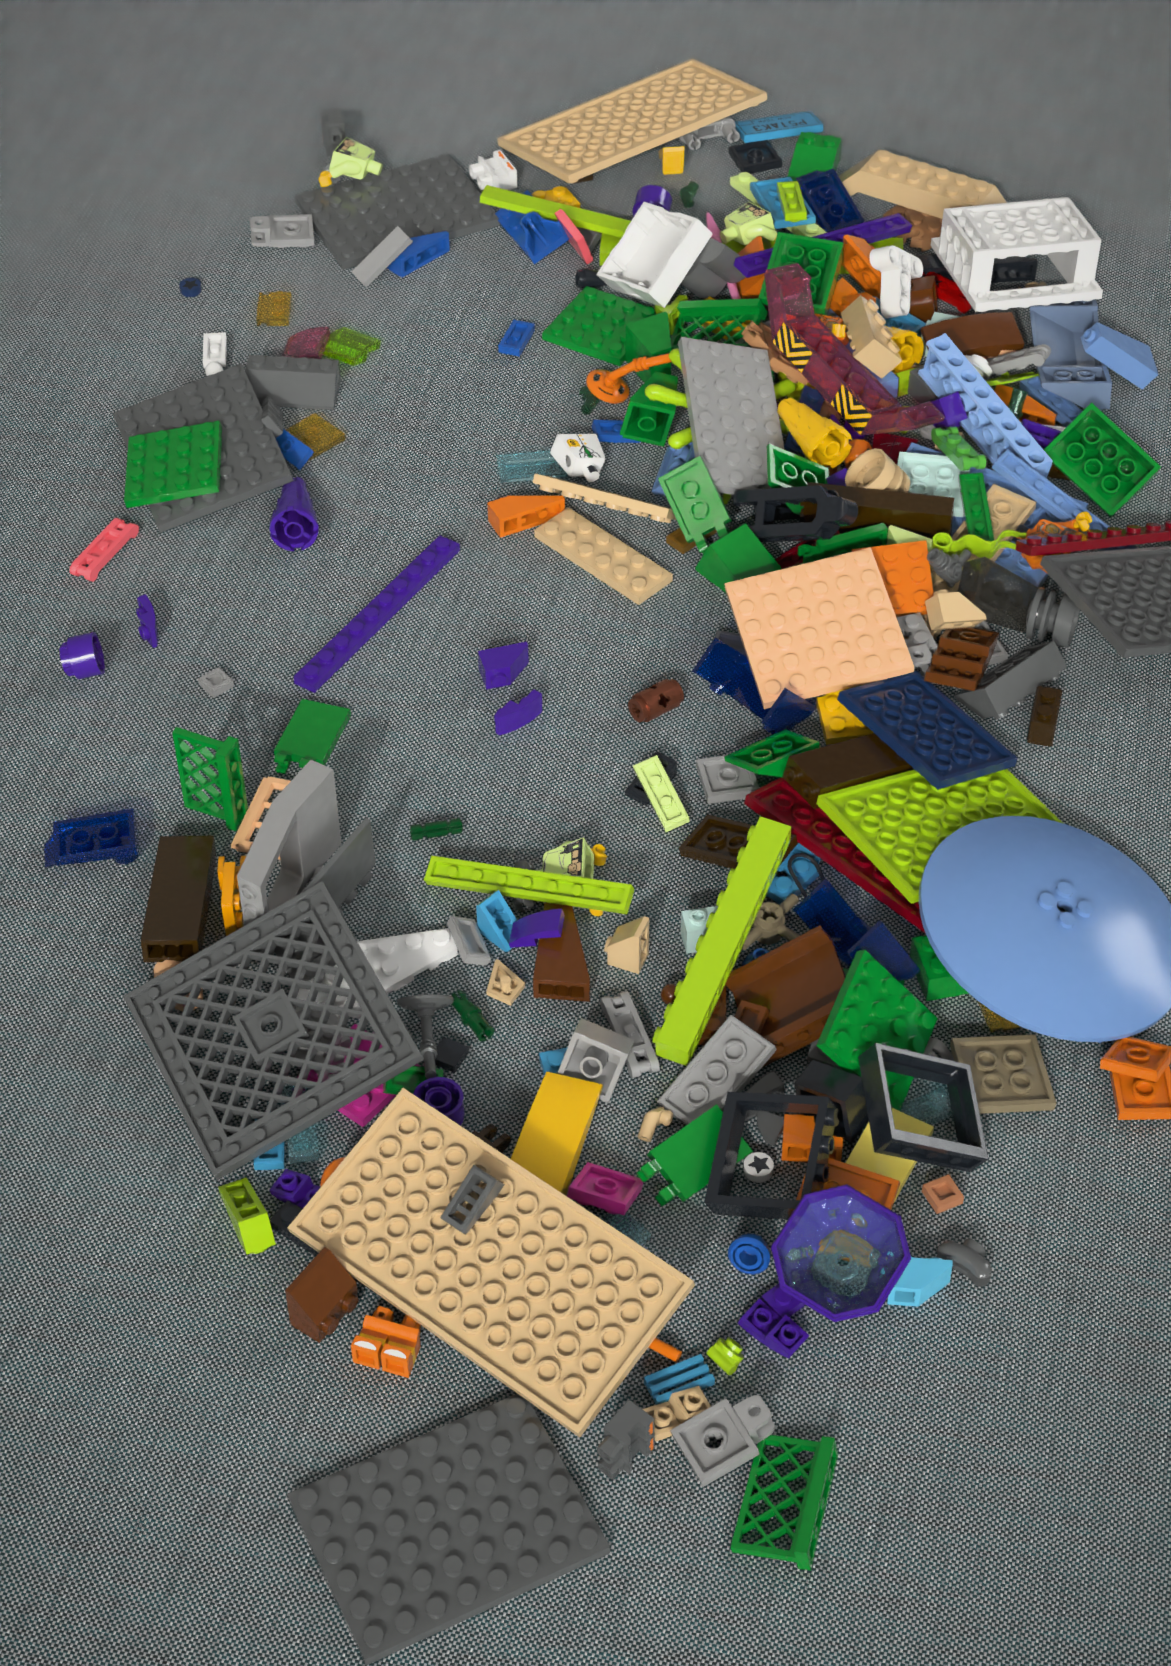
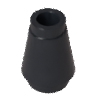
M582 268L576 271L575 283L577 288L583 290L586 286L596 288L607 286V284L596 275L598 273L596 270Z

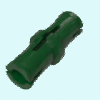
M457 991L461 997L460 999L453 993L451 996L454 997V1003L451 1005L460 1014L462 1023L471 1028L479 1041H486L483 1033L489 1039L493 1035L494 1029L482 1016L483 1013L479 1006L473 1005L464 991Z

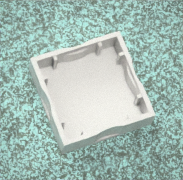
M643 202L628 225L623 237L613 248L596 275L613 290L665 308L713 233L698 218L679 212H669L663 207Z

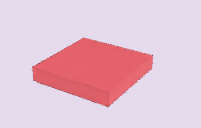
M561 209L555 212V215L569 238L568 241L588 265L593 261V257L584 236L566 213Z

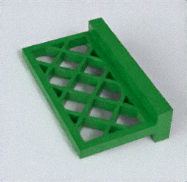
M760 298L679 301L677 309L680 314L671 337V350L679 349L677 343L681 337L685 336L699 340L706 336L708 338L707 341L717 342L726 335L728 339L723 342L725 344L751 347L747 342L735 343L743 337L741 333L745 327L742 326V323L746 320H753L759 326L760 321L766 319L767 311ZM714 321L706 328H703L701 326L705 322ZM726 321H733L725 328L721 325ZM685 322H694L685 329H683V325ZM719 326L721 331L710 337L709 333ZM739 326L742 330L731 337L728 333ZM698 327L701 329V331L693 337H690L688 335Z
M176 727L172 734L184 806L226 821L227 829L237 831L248 810L238 739L228 736L222 742ZM183 739L187 740L193 747L190 748ZM206 747L215 749V756ZM198 751L206 761H203L195 752ZM186 757H188L196 766L193 767L186 760ZM210 764L218 770V775L209 767ZM202 770L210 779L206 780L198 771ZM191 775L199 785H196L189 776ZM215 783L221 789V793L211 784ZM204 788L212 798H209L202 789ZM192 794H194L201 802L193 800ZM215 802H218L224 808V810L220 809L215 804Z
M770 1435L757 1444L759 1455L753 1459L731 1543V1551L733 1553L796 1562L798 1569L811 1571L838 1459L835 1438L822 1436L821 1442ZM766 1445L780 1447L784 1452L771 1461L764 1455ZM803 1450L814 1452L813 1459L802 1466L794 1457ZM789 1459L796 1469L781 1478L775 1467ZM770 1471L777 1481L761 1489L757 1479ZM802 1476L807 1483L806 1487L793 1494L787 1484ZM782 1487L789 1498L774 1506L767 1496ZM763 1500L769 1510L754 1518L749 1511L750 1506ZM795 1504L800 1511L799 1516L786 1523L780 1512ZM775 1516L782 1526L766 1535L760 1524ZM754 1528L762 1537V1539L754 1544L741 1543L743 1535ZM786 1533L793 1540L790 1550L778 1549L772 1543Z

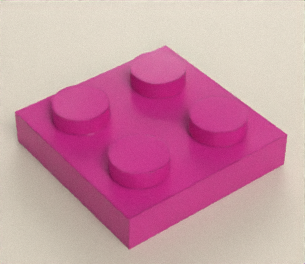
M587 1162L569 1186L567 1197L576 1200L582 1205H592L605 1209L610 1214L625 1215L641 1192L643 1182L640 1178Z

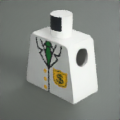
M557 434L550 451L554 459L569 476L585 477L588 482H594L599 478V473L605 461V455L596 434Z

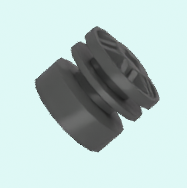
M1039 587L1028 609L1026 638L1033 640L1038 629V641L1043 642L1047 633L1051 632V641H1055L1057 646L1069 648L1077 626L1080 609L1075 606V603L1066 593L1063 595L1060 603H1056V591L1054 590L1050 591L1047 600H1045L1046 589Z

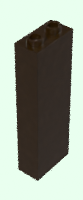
M808 482L807 486L820 485L828 490H836L840 497L857 503L858 515L852 525L840 527L839 532L841 534L884 523L887 528L893 525L933 539L935 534L941 532L952 535L954 498L813 482ZM800 502V506H804L800 513V523L812 522L816 518L817 504Z
M875 733L789 756L782 777L813 809L820 808L816 804L818 795L914 769Z
M160 836L141 935L143 962H163L165 960L183 962L202 951L217 857L214 836Z

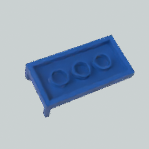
M528 190L522 193L525 195L532 196ZM501 208L495 213L499 218L498 222L533 264H536L569 240L559 221L543 219L537 212L523 214Z

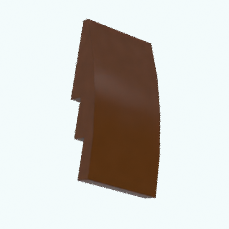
M1012 312L967 315L922 327L920 330L925 344L928 340L946 333L962 354L969 356L975 354L985 357L999 356L1001 350H1022L1025 344Z
M974 627L946 629L940 636L939 646L933 653L932 663L926 670L924 681L975 691L987 669L1000 633Z

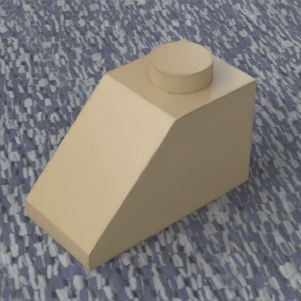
M947 589L939 590L933 593V597L925 601L931 630L974 627L987 619L986 614L960 592H948Z
M643 916L618 926L613 937H608L604 951L607 952L608 965L639 974L649 955V917Z

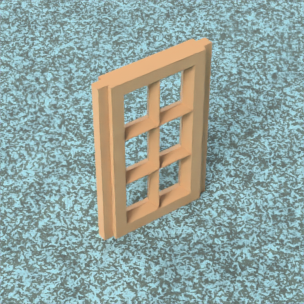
M269 776L268 778L263 777L231 843V848L239 852H249L253 843L249 840L254 829H260L262 822L258 821L264 809H269L272 804L268 800L273 790L282 791L291 782L290 780Z

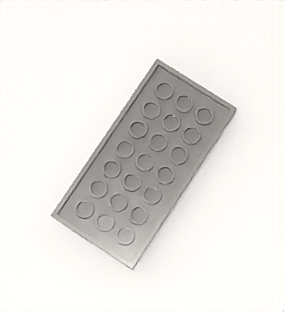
M681 337L678 347L695 458L698 456L703 458L719 493L733 495L734 491L770 489L767 475L766 446L772 444L784 449L779 415L777 413L778 409L768 350Z

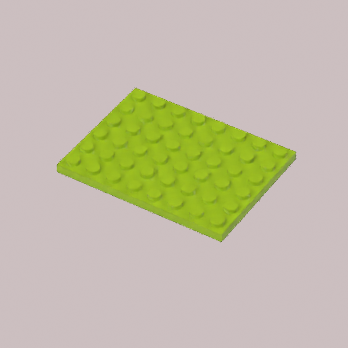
M1008 769L939 790L932 786L920 773L911 770L818 795L816 803L911 904L919 902V885L930 856L937 846L956 830L970 823L1001 816L1036 817L1063 823ZM985 801L983 807L978 804Z

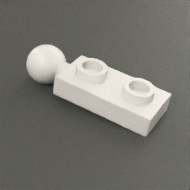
M226 332L204 333L203 367L208 376L221 372L223 367H226Z

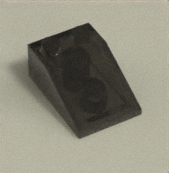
M981 557L964 562L958 592L986 614L987 619L984 621L1026 633L1028 609L1038 587L992 560Z

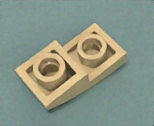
M696 1386L672 1393L668 1402L644 1408L643 1410L654 1418L656 1442L672 1436L670 1430L710 1408L711 1405L700 1387Z

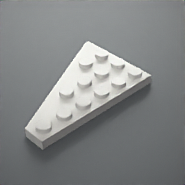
M449 928L357 941L387 994L414 981V976L426 969L431 971L438 967L440 963L449 961L458 955L457 946ZM305 973L303 980L313 982L314 978L309 980ZM325 973L321 984L332 986L335 975ZM343 978L340 987L350 989L347 982ZM300 988L296 999L306 1000L310 990ZM318 992L315 1002L320 1003L327 1000L329 993ZM337 995L333 1006L344 1008L347 997ZM355 1000L352 1009L361 1011V1007L357 1000ZM296 1007V1012L303 1010V1008ZM315 1031L308 1032L311 1035L315 1033Z

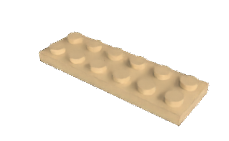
M534 475L533 483L539 484V489L543 491L561 493L562 496L580 500L584 496L583 501L603 506L606 502L605 507L626 511L629 508L628 513L644 517H648L651 514L650 519L660 522L671 523V519L677 520L672 508L551 476Z
M569 507L534 530L535 538L638 605L673 581L672 573Z

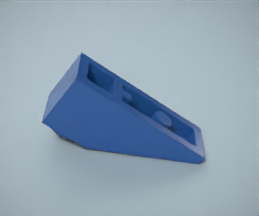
M444 231L410 238L413 242L387 269L402 278L449 252V233Z

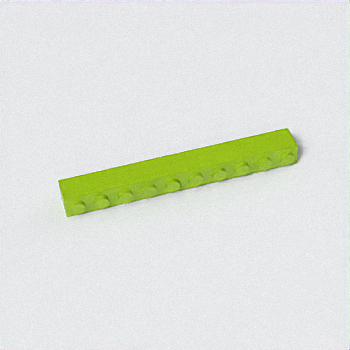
M761 816L756 826L751 825L747 835V846L740 848L737 856L738 865L736 869L731 868L728 874L726 891H720L716 903L718 908L715 913L711 912L706 923L707 932L705 935L701 934L699 936L695 949L697 953L694 958L690 957L685 968L687 975L684 981L679 980L674 992L676 998L673 1004L669 1003L664 1012L663 1019H665L662 1027L658 1026L654 1033L652 1042L656 1044L657 1056L685 1066L690 1063L790 844L791 826Z

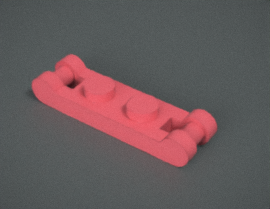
M119 518L113 519L73 561L70 566V574L77 577L82 575L86 580L94 582L98 577V572L130 538L137 536L139 526L134 523L126 524L124 520Z

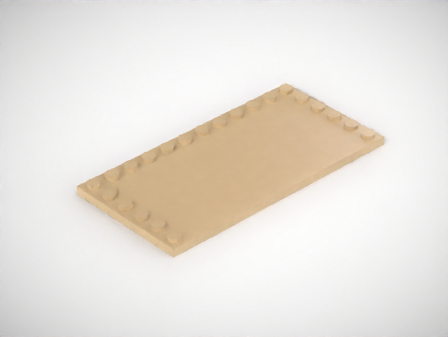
M692 58L497 138L498 146L567 183H575L578 179L749 107L758 106L759 103L767 100V92Z
M402 1088L287 1227L290 1233L320 1253L324 1247L328 1248L352 1277L579 1438L695 1286L692 1279L404 1088ZM473 1165L505 1185L465 1235L440 1217ZM483 1181L478 1184L482 1189H485L487 1185ZM472 1191L470 1194L476 1200L480 1197L475 1191ZM464 1201L462 1206L470 1211L473 1208V1205L467 1201ZM458 1210L454 1214L463 1222L466 1219V1216Z

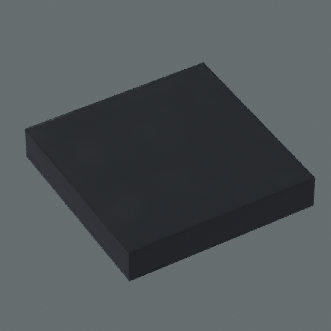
M768 140L749 142L728 148V154L741 172L752 174L782 167L781 158Z

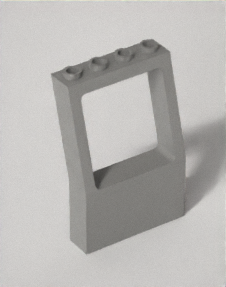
M310 760L272 801L237 875L244 926L301 894L305 885L313 877L315 869L322 867L341 845L334 769ZM280 856L281 870L267 899L266 884Z

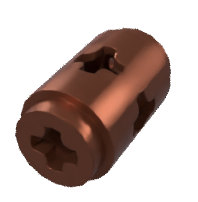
M664 679L634 694L628 702V708L631 716L637 722H649L680 706V703L684 700V693L676 680Z

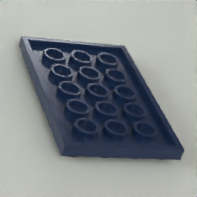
M917 671L839 692L837 700L937 790L1015 767L1018 758L933 684L924 681L925 678Z

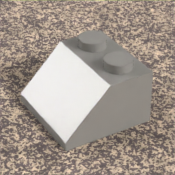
M581 1018L572 1035L557 1074L603 1084L599 1099L609 1103L635 1040Z

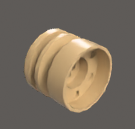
M874 448L862 453L852 462L845 476V484L850 487L908 493L910 477L882 449Z

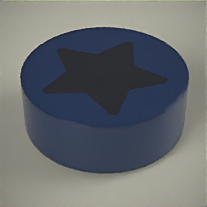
M186 278L179 283L180 293L185 297H195L202 291L201 282L196 278Z

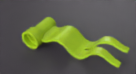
M1005 530L994 541H985L971 534L964 535L960 539L953 541L950 535L941 532L933 536L931 548L942 550L949 556H952V554L959 555L964 549H967L979 558L990 559L1001 548L1016 550V544L1009 541L1000 542L1001 539L1010 536L1025 538L1027 533Z

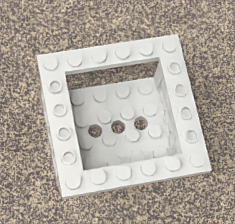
M1069 197L944 209L940 237L931 238V247L975 312H986L995 309L1007 310L1015 307L1028 308L1034 305L1048 306L1054 303L1068 304L1073 301L1102 299L1103 290L1095 281L1101 238ZM1031 254H1047L1067 282V284L990 291L994 258L1005 259L1011 256L1026 257Z

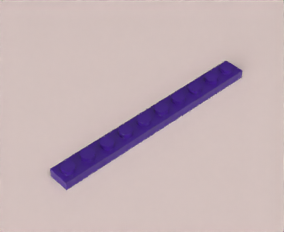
M897 213L817 235L813 238L843 242V236L851 235L863 238L870 244L909 233L912 224L901 214ZM773 248L735 258L734 266L746 278L766 273Z
M439 535L293 676L294 684L315 693L460 551V544Z

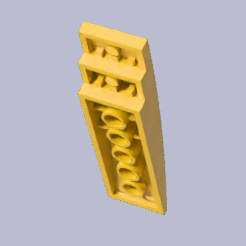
M546 1071L518 1138L511 1160L567 1196L603 1084Z

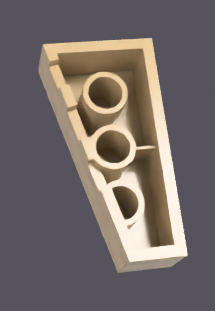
M860 295L841 312V316L848 330L846 332L847 336L852 340L850 347L855 350L853 357L882 379L902 362L898 353L900 349L892 341L893 335L885 327L886 321L878 313V305L872 299L867 300Z

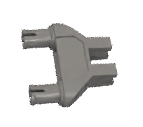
M728 116L680 136L679 139L683 143H687L690 150H694V148L698 149L701 146V139L726 136L727 140L733 143V141L737 142L740 139V134L735 129L736 124L734 120Z

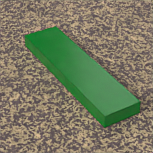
M983 473L959 474L958 482L967 535H976L985 541H994Z

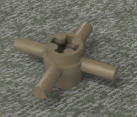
M791 894L779 905L772 902L762 903L752 925L753 929L750 930L742 949L746 950L756 940L762 944L771 945L777 943L781 936L788 941L799 937V934L785 926L784 916L799 902L798 897L795 894Z

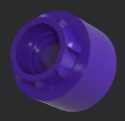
M656 185L641 187L636 194L632 210L633 216H635L643 202L663 207L666 211L670 212L672 204L670 193Z
M95 632L68 637L67 642L60 646L61 664L66 675L70 677L76 676L79 680L105 673L104 655L99 638Z
M433 1077L421 1082L416 1087L413 1095L461 1126L465 1116L464 1096L461 1087L455 1081L445 1077Z

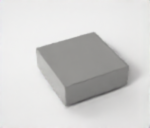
M219 667L198 678L199 685L213 698L234 687L233 679Z

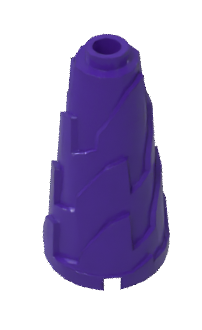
M295 477L293 478L294 481L282 486L281 496L277 501L276 510L273 511L269 526L270 537L274 543L288 551H295V548H301L302 551L310 547L317 539L319 530L316 511L313 509V500L310 499L306 482L302 478Z

